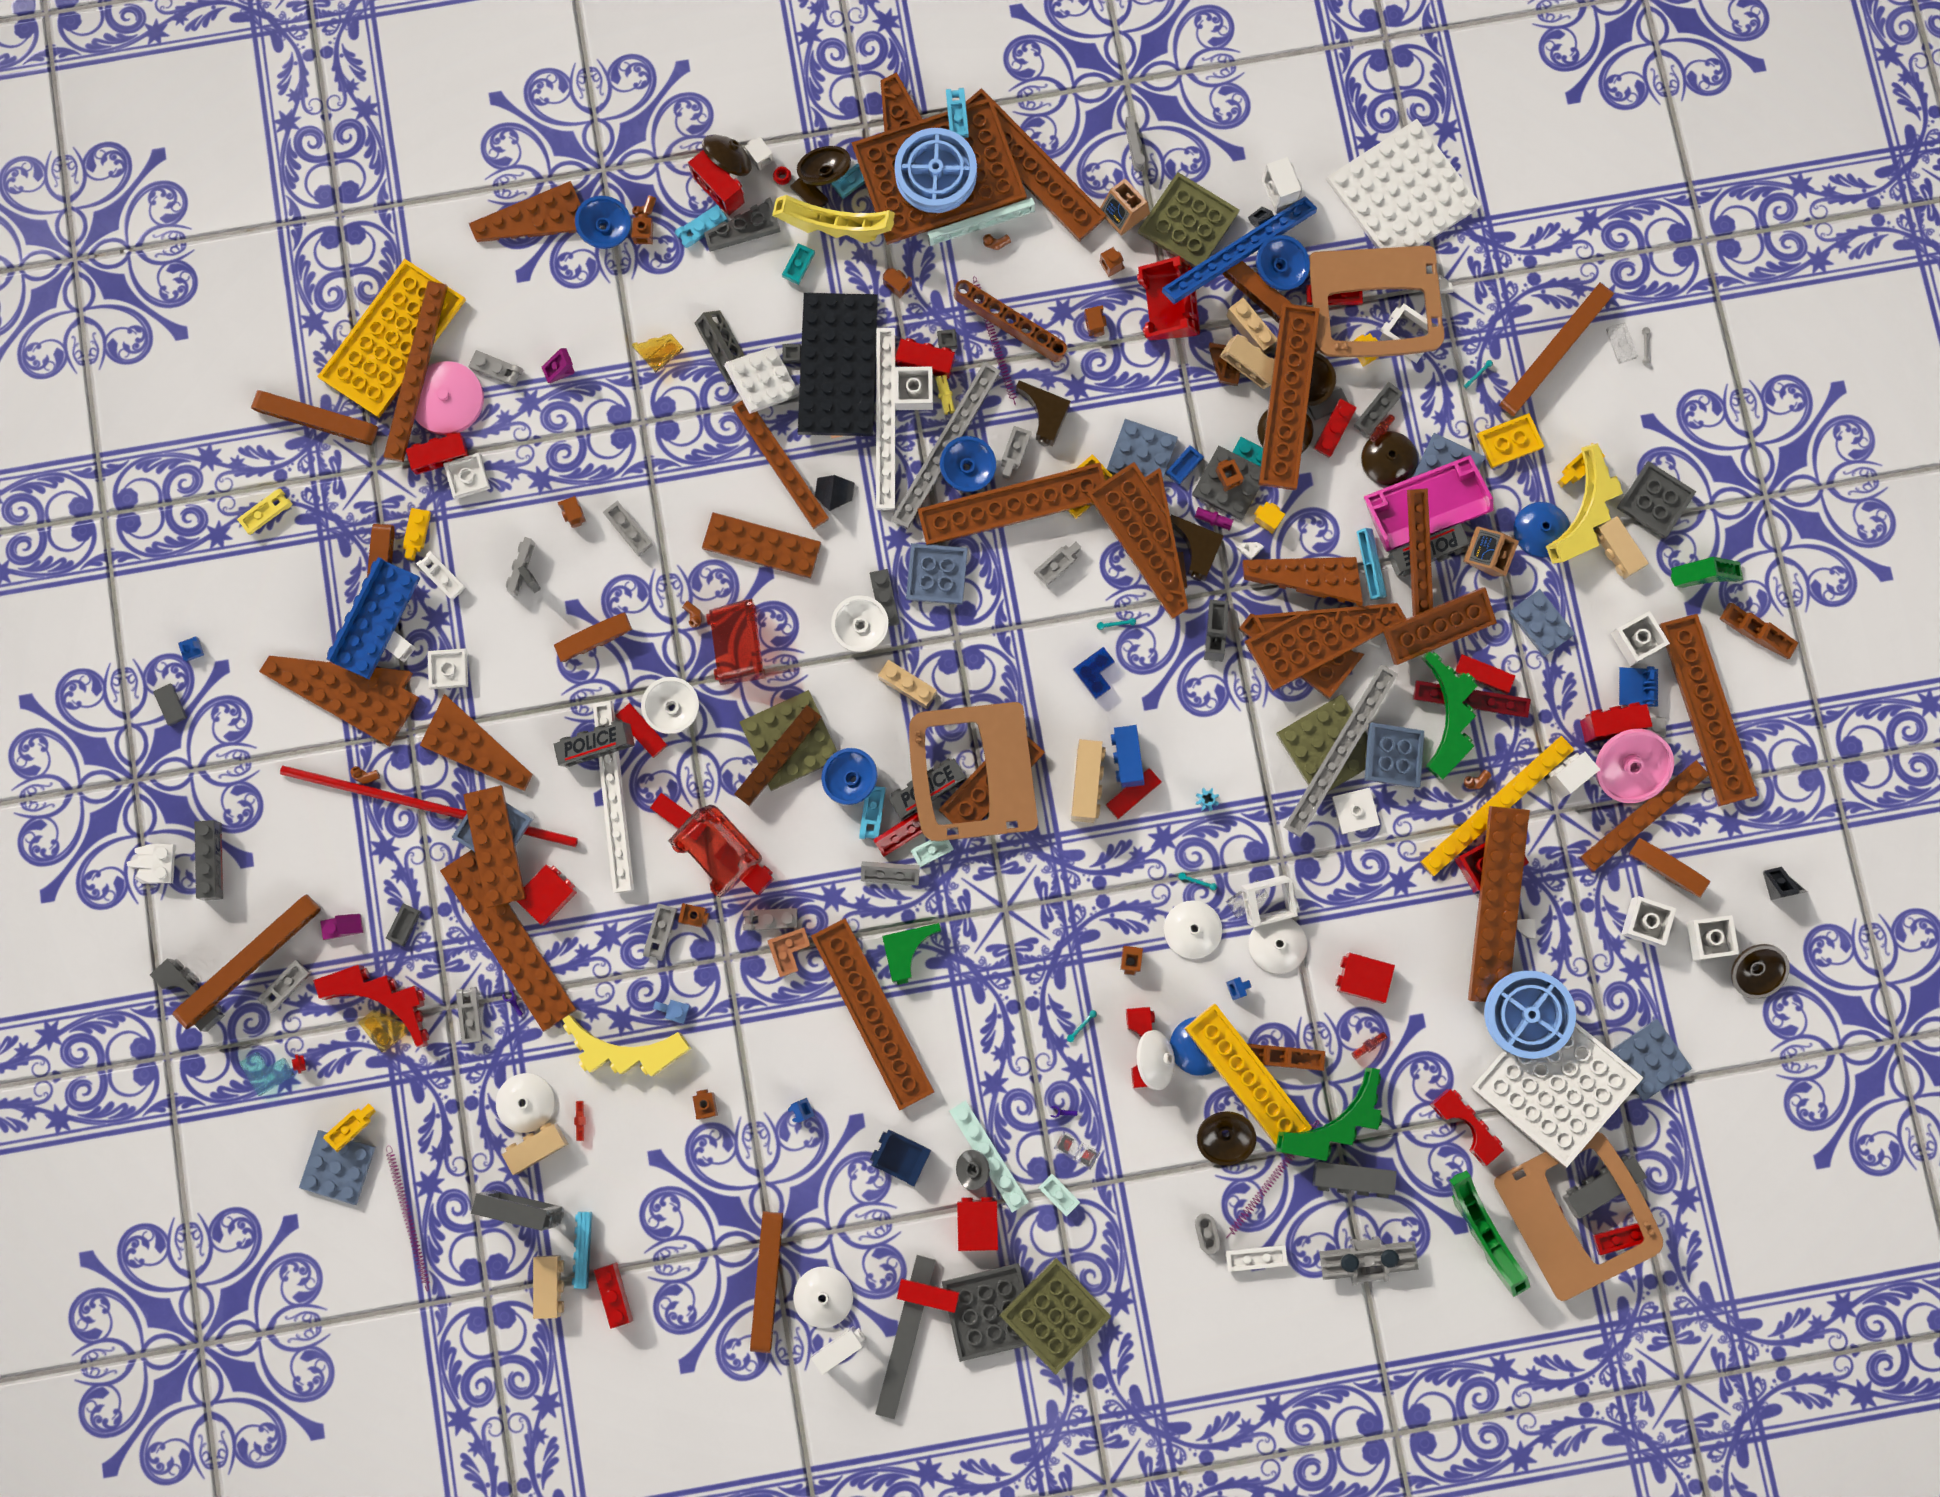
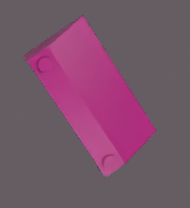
M1471 455L1364 496L1370 516L1386 552L1409 544L1407 490L1428 488L1430 535L1494 511L1493 497Z

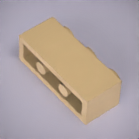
M1244 298L1228 309L1227 318L1240 334L1248 339L1249 343L1259 347L1265 355L1276 347V336Z
M1239 334L1232 337L1220 357L1262 389L1269 387L1272 383L1274 359L1265 355L1259 347L1249 343L1246 337Z
M1618 516L1599 526L1594 531L1597 534L1598 543L1605 549V555L1609 560L1613 561L1616 572L1624 579L1649 564Z
M890 660L886 662L878 674L880 681L925 709H928L937 695L935 688Z
M549 1122L540 1127L541 1131L534 1135L532 1132L522 1138V1143L518 1145L513 1143L505 1148L506 1152L502 1156L512 1175L519 1174L568 1145L558 1124L551 1125Z
M561 1255L533 1257V1319L558 1318L564 1312V1301H561V1293L564 1292V1281L561 1280V1272L564 1271V1260H561Z

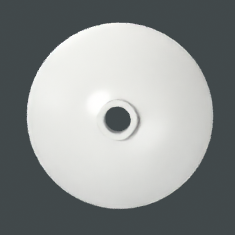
M861 595L842 601L835 609L831 621L832 632L837 642L842 647L853 652H866L876 648L886 637L889 626L888 616L883 606L875 599ZM864 624V628L860 630L858 625Z
M676 677L661 678L653 682L646 689L641 702L642 714L646 722L654 730L664 734H676L686 730L695 721L699 711V699L694 688L685 680ZM675 705V710L670 711L669 707Z
M1185 901L1175 906L1167 915L1164 923V936L1167 944L1176 954L1188 959H1198L1209 955L1216 949L1222 937V924L1216 911L1209 905L1200 901ZM1192 925L1197 926V932L1191 931Z
M1290 918L1254 927L1249 937V952L1253 961L1262 970L1272 974H1284L1294 970L1302 963L1307 952L1306 935L1300 925ZM1278 940H1281L1283 942L1282 947H1278L1276 945V942Z
M1157 1030L1144 1033L1137 1048V1065L1143 1082L1152 1090L1164 1089L1171 1081L1175 1067L1172 1046L1169 1040Z
M530 1073L518 1074L509 1078L499 1089L496 1098V1110L502 1123L509 1129L520 1133H529L540 1129L550 1120L555 1109V1096L549 1083L542 1077ZM522 1099L526 1101L524 1107L520 1106V1101Z
M826 1266L813 1268L807 1271L796 1284L793 1298L795 1309L798 1315L811 1326L818 1328L835 1326L844 1320L851 1310L853 1304L852 1286L847 1277L835 1268ZM820 1295H825V1302L819 1300Z

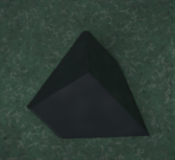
M836 475L817 478L815 497L831 511L852 501L855 483Z
M1783 867L1763 871L1770 900L1808 892L1792 879Z

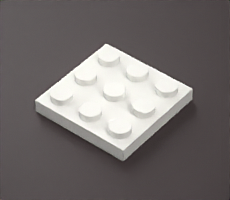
M774 346L728 361L724 365L749 413L799 396V391Z

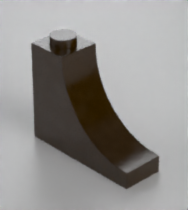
M1019 380L1016 385V393L1027 399L1037 414L1039 426L1036 440L1043 446H1053L1068 413L1071 401Z
M1171 514L1173 530L1181 535L1189 549L1190 568L1188 574L1194 580L1205 581L1224 535Z

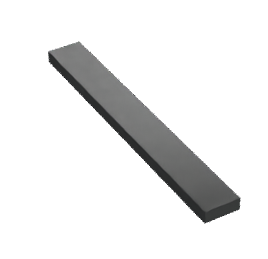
M917 1255L910 1280L930 1285L936 1260ZM904 1302L876 1415L895 1419L924 1305Z

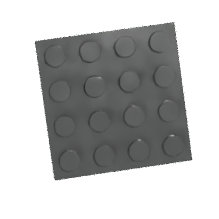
M1019 1263L942 1281L944 1289L960 1292L956 1312H948L959 1362L1027 1346L999 1316L1025 1289Z

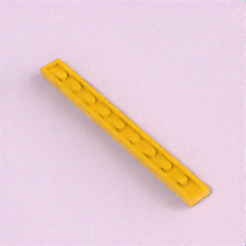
M1561 735L1420 863L1432 876H1435L1487 829L1489 806L1512 807L1575 749Z

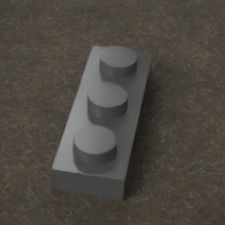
M1388 382L1356 421L1354 427L1369 437L1400 399L1403 392Z
M888 569L870 572L874 597L887 613L888 627L900 625Z

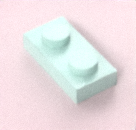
M929 840L912 849L911 853L921 868L954 849L949 840Z
M1053 1174L1038 1187L1065 1216L1080 1203Z

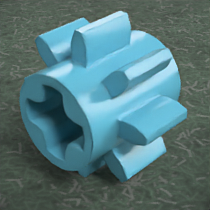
M1202 788L1203 794H1196L1199 801L1195 804L1202 806L1201 811L1208 808L1211 812L1213 810L1212 805L1218 806L1219 803L1215 799L1219 794L1214 795L1212 793L1213 788L1210 791ZM1207 795L1210 796L1208 804L1204 803V798Z

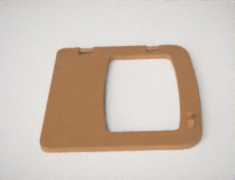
M1413 246L1313 252L1309 256L1312 305L1314 308H1320L1316 345L1322 354L1329 357H1384L1430 352L1441 347L1444 341V326L1436 252L1433 247ZM1432 265L1433 274H1427L1426 266ZM1385 289L1420 290L1424 293L1428 334L1426 336L1386 341H1337L1331 337L1328 296ZM1432 318L1438 319V327H1432Z
M1009 702L924 711L912 717L909 724L912 782L921 831L927 839L931 841H947L1028 832L1037 828L1038 818L1025 715L1021 703ZM976 723L982 740L987 770L989 818L982 821L939 825L935 819L929 790L925 731L928 727ZM1017 821L1018 828L1007 829L1006 822ZM958 828V834L947 835V829Z
M1600 1132L1593 1136L1581 1152L1589 1148L1593 1149L1603 1161L1623 1193L1644 1237L1641 1244L1602 1264H1595L1586 1253L1564 1217L1550 1189L1545 1172L1559 1164L1550 1154L1544 1152L1497 1176L1494 1180V1185L1554 1295L1560 1301H1566L1656 1256L1663 1247V1237L1637 1184L1605 1135ZM1523 1169L1526 1176L1515 1180L1512 1174Z

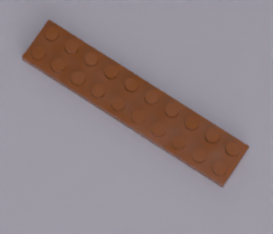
M981 88L966 101V105L990 98V96ZM992 99L1022 184L1080 242L1107 215Z
M1282 303L1258 485L1295 491L1297 489L1320 308Z
M1096 463L918 508L926 545H934L1091 505L1093 503L1087 496V493L1103 483L1105 478L1101 463Z
M1698 614L1659 624V627L1670 643L1666 646L1707 773L1709 774L1708 777L1718 807L1758 796Z
M1489 806L1468 993L1469 1001L1486 1002L1494 985L1512 973L1530 810Z
M470 850L441 869L440 872L542 1031L545 1032L566 1016L575 1012L577 1008L510 904L486 908L475 852Z
M846 918L811 935L899 1111L934 1093Z

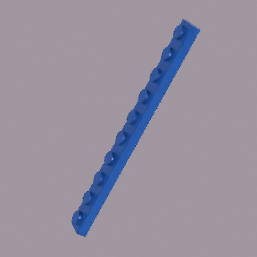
M1306 196L1163 287L1162 293L1173 304H1176L1258 251L1267 239L1286 233L1315 214L1317 207Z

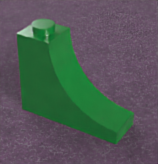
M1714 556L1671 568V581L1675 587L1680 588L1705 583L1738 582L1743 580L1740 562Z
M939 923L882 936L893 983L897 982V985L909 983L908 979H912L911 965L914 954L923 941L941 932Z

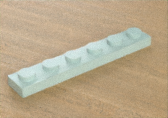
M1033 198L1025 199L1000 209L927 232L929 244L932 246L1035 212Z
M966 1100L951 1109L949 1112L972 1149L981 1152L986 1157L990 1169L989 1176L1011 1212L1013 1213L1027 1204L1029 1201Z

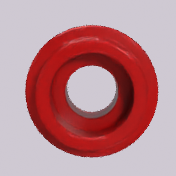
M778 167L773 173V179L779 185H786L791 180V172L786 167ZM780 175H785V176H786V177L783 178V179H780V178H779Z
M296 1054L295 1059H292L294 1071L298 1070V1074L306 1070L304 1055L298 1056Z

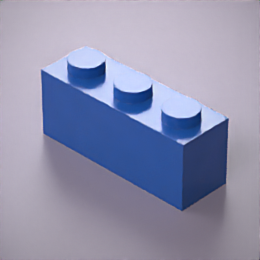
M1137 725L1115 727L1114 734H1111L1112 746L1116 745L1117 752L1113 753L1114 764L1119 765V771H1115L1116 780L1121 782V788L1144 785Z

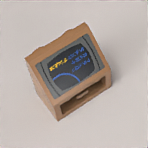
M1123 179L1110 189L1100 207L1107 215L1105 219L1121 236L1150 214L1148 202L1126 179Z
M1476 527L1463 562L1492 577L1506 576L1519 541L1501 532Z

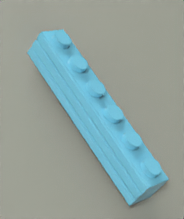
M1364 528L1356 531L1371 600H1379L1387 597L1372 528Z
M578 1212L575 1216L577 1227H575L576 1240H574V1247H576V1252L573 1254V1260H575L573 1273L575 1275L572 1278V1285L577 1289H587L589 1284L592 1212Z

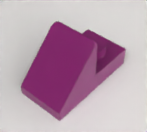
M560 348L542 366L548 383H553L575 373L567 348Z
M361 914L337 915L335 918L320 921L323 940L363 933Z

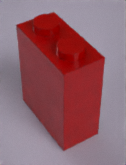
M545 865L524 887L526 899L517 901L542 926H546L577 893L573 889L575 885L569 879L564 880L560 877L561 871L554 865L552 867Z
M1350 952L1343 956L1340 967L1343 968L1342 973L1337 976L1335 986H1338L1337 991L1381 1004L1386 1003L1395 965Z
M963 1197L961 1201H957L958 1251L998 1250L997 1201H993V1197H981V1201H973V1197Z

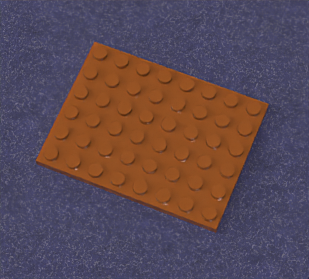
M991 97L966 105L969 137L964 139L969 143L976 157V184L971 195L963 204L947 212H925L913 207L903 198L896 184L895 159L901 145L916 132L929 128L949 130L948 111L851 142L875 213L888 210L895 213L892 230L883 233L887 245L1027 199Z

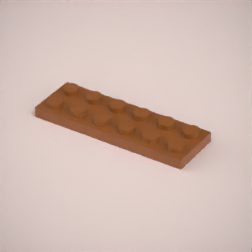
M712 512L702 549L811 579L821 542Z
M1482 587L1385 627L1383 632L1394 665H1399L1494 625L1497 621L1485 587Z
M1027 736L1032 768L1045 752ZM985 761L938 809L952 824L982 821L989 813V791Z
M500 785L463 794L486 908L526 899L503 786Z

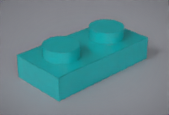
M798 243L782 273V278L799 285L815 255V250Z
M1240 437L1233 453L1261 467L1263 447Z

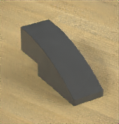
M1209 601L1204 660L1223 662L1229 601Z

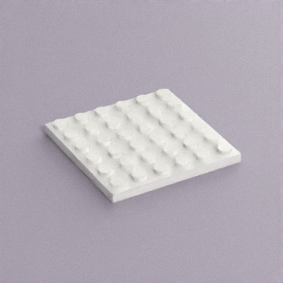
M1418 119L1327 176L1326 179L1376 248L1422 246L1481 207L1480 202Z
M1575 1023L1574 1031L1568 1042L1550 1056L1528 1059L1513 1055L1504 1050L1471 1089L1567 1168L1640 1083L1643 1077L1580 1025Z

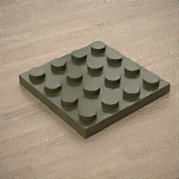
M1177 172L1138 229V234L1175 257H1182L1194 268L1210 257L1240 210Z
M809 690L740 721V725L758 764L806 705L820 715ZM822 719L770 781L768 786L771 791L823 768L827 760L837 752Z
M1342 694L1276 733L1308 786L1353 712ZM1366 731L1363 732L1329 791L1365 770L1368 740Z
M1054 1258L999 1315L1055 1375L1111 1318V1315L1057 1258Z

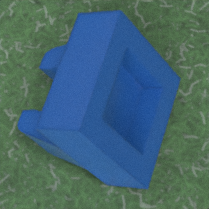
M195 636L178 643L184 661L187 662L204 656L198 637Z
M1240 977L1226 982L1232 1000L1247 996L1245 990L1252 987L1249 980L1242 982Z
M807 1098L791 1104L788 1108V1112L793 1111L796 1118L792 1119L793 1122L799 1123L815 1116Z

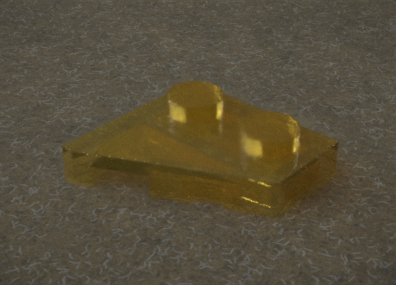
M672 334L663 335L660 338H651L647 342L632 344V347L655 373L684 350L683 346Z
M376 1010L371 1011L358 1022L382 1053L409 1032L404 1023Z

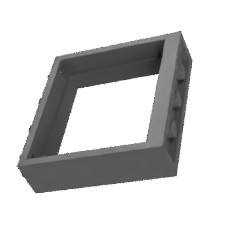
M496 1190L476 1193L471 1214L540 1231L557 1227L558 1223L561 1224L564 1212H561L562 1206Z

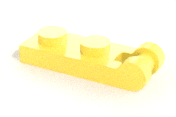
M277 489L237 520L245 531L251 535L282 511L289 509L292 506V502L290 499H286L282 489ZM278 500L280 503L275 506L273 502Z

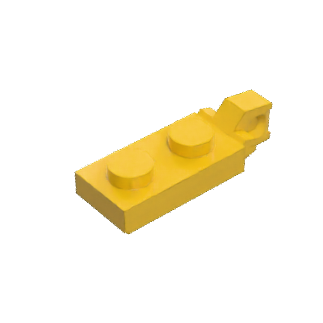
M1582 452L1562 471L1564 476L1557 482L1561 487H1564L1569 481L1572 484L1578 482L1586 474Z
M411 508L403 541V549L406 550L405 558L407 560L415 561L416 553L421 552V549L424 548L431 517L430 511Z
M369 1103L362 1110L359 1108L353 1109L324 1135L323 1139L336 1152H339L371 1121L369 1118L376 1112Z

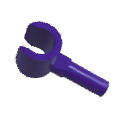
M509 990L512 997L507 999L505 994L502 997L506 1002L511 1003L520 1017L523 1013L517 1005V995Z
M1058 1106L1050 1107L1058 1109L1056 1116L1050 1115L1053 1118H1058L1060 1115H1078V1111L1064 1110Z

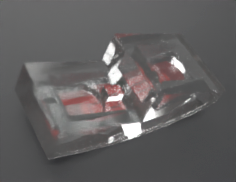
M1064 1131L1054 1147L1055 1150L1091 1170L1100 1152Z

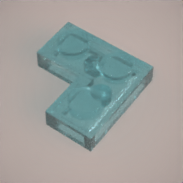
M255 1052L239 1062L258 1096H262L295 1075L285 1058L267 1067L259 1052Z

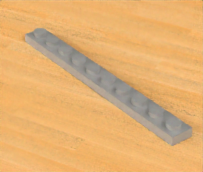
M986 362L983 363L892 516V522L908 530L918 513L917 509L921 508L941 474L940 457L944 448L949 442L965 434L1000 375L1001 370Z
M1382 664L1380 665L1283 828L1298 837L1303 835L1398 675L1396 672Z

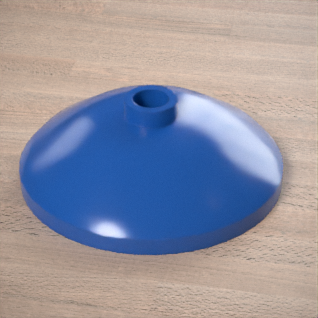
M594 196L585 200L577 209L575 227L578 235L587 244L601 249L613 248L621 244L629 235L631 217L627 208L617 199L609 196ZM601 226H605L606 229L603 230V229H600V227H601Z
M1276 235L1267 239L1260 246L1256 256V266L1260 277L1267 285L1277 290L1287 291L1295 289L1305 281L1310 270V260L1306 249L1298 240L1286 235Z
M962 436L952 440L944 448L940 457V471L944 480L954 489L962 492H975L987 486L992 480L996 471V458L991 447L983 440L973 436ZM967 464L970 466V469L965 470L963 466Z
M1535 502L1527 505L1518 513L1514 521L1513 533L1515 539L1519 541V547L1523 551L1534 557L1546 558L1549 557L1546 546L1566 532L1570 527V522L1566 514L1556 505L1548 502ZM1547 524L1548 529L1543 528L1542 525Z
M846 748L834 753L825 763L821 777L822 786L825 793L833 801L843 805H853L865 800L872 793L877 783L878 772L876 764L870 755L857 748ZM853 777H856L855 782H851Z
M1192 1017L1181 1022L1172 1033L1170 1044L1173 1049L1175 1063L1180 1069L1191 1075H1208L1215 1072L1216 1069L1203 1052L1198 1049L1196 1043L1184 1029L1197 1018Z

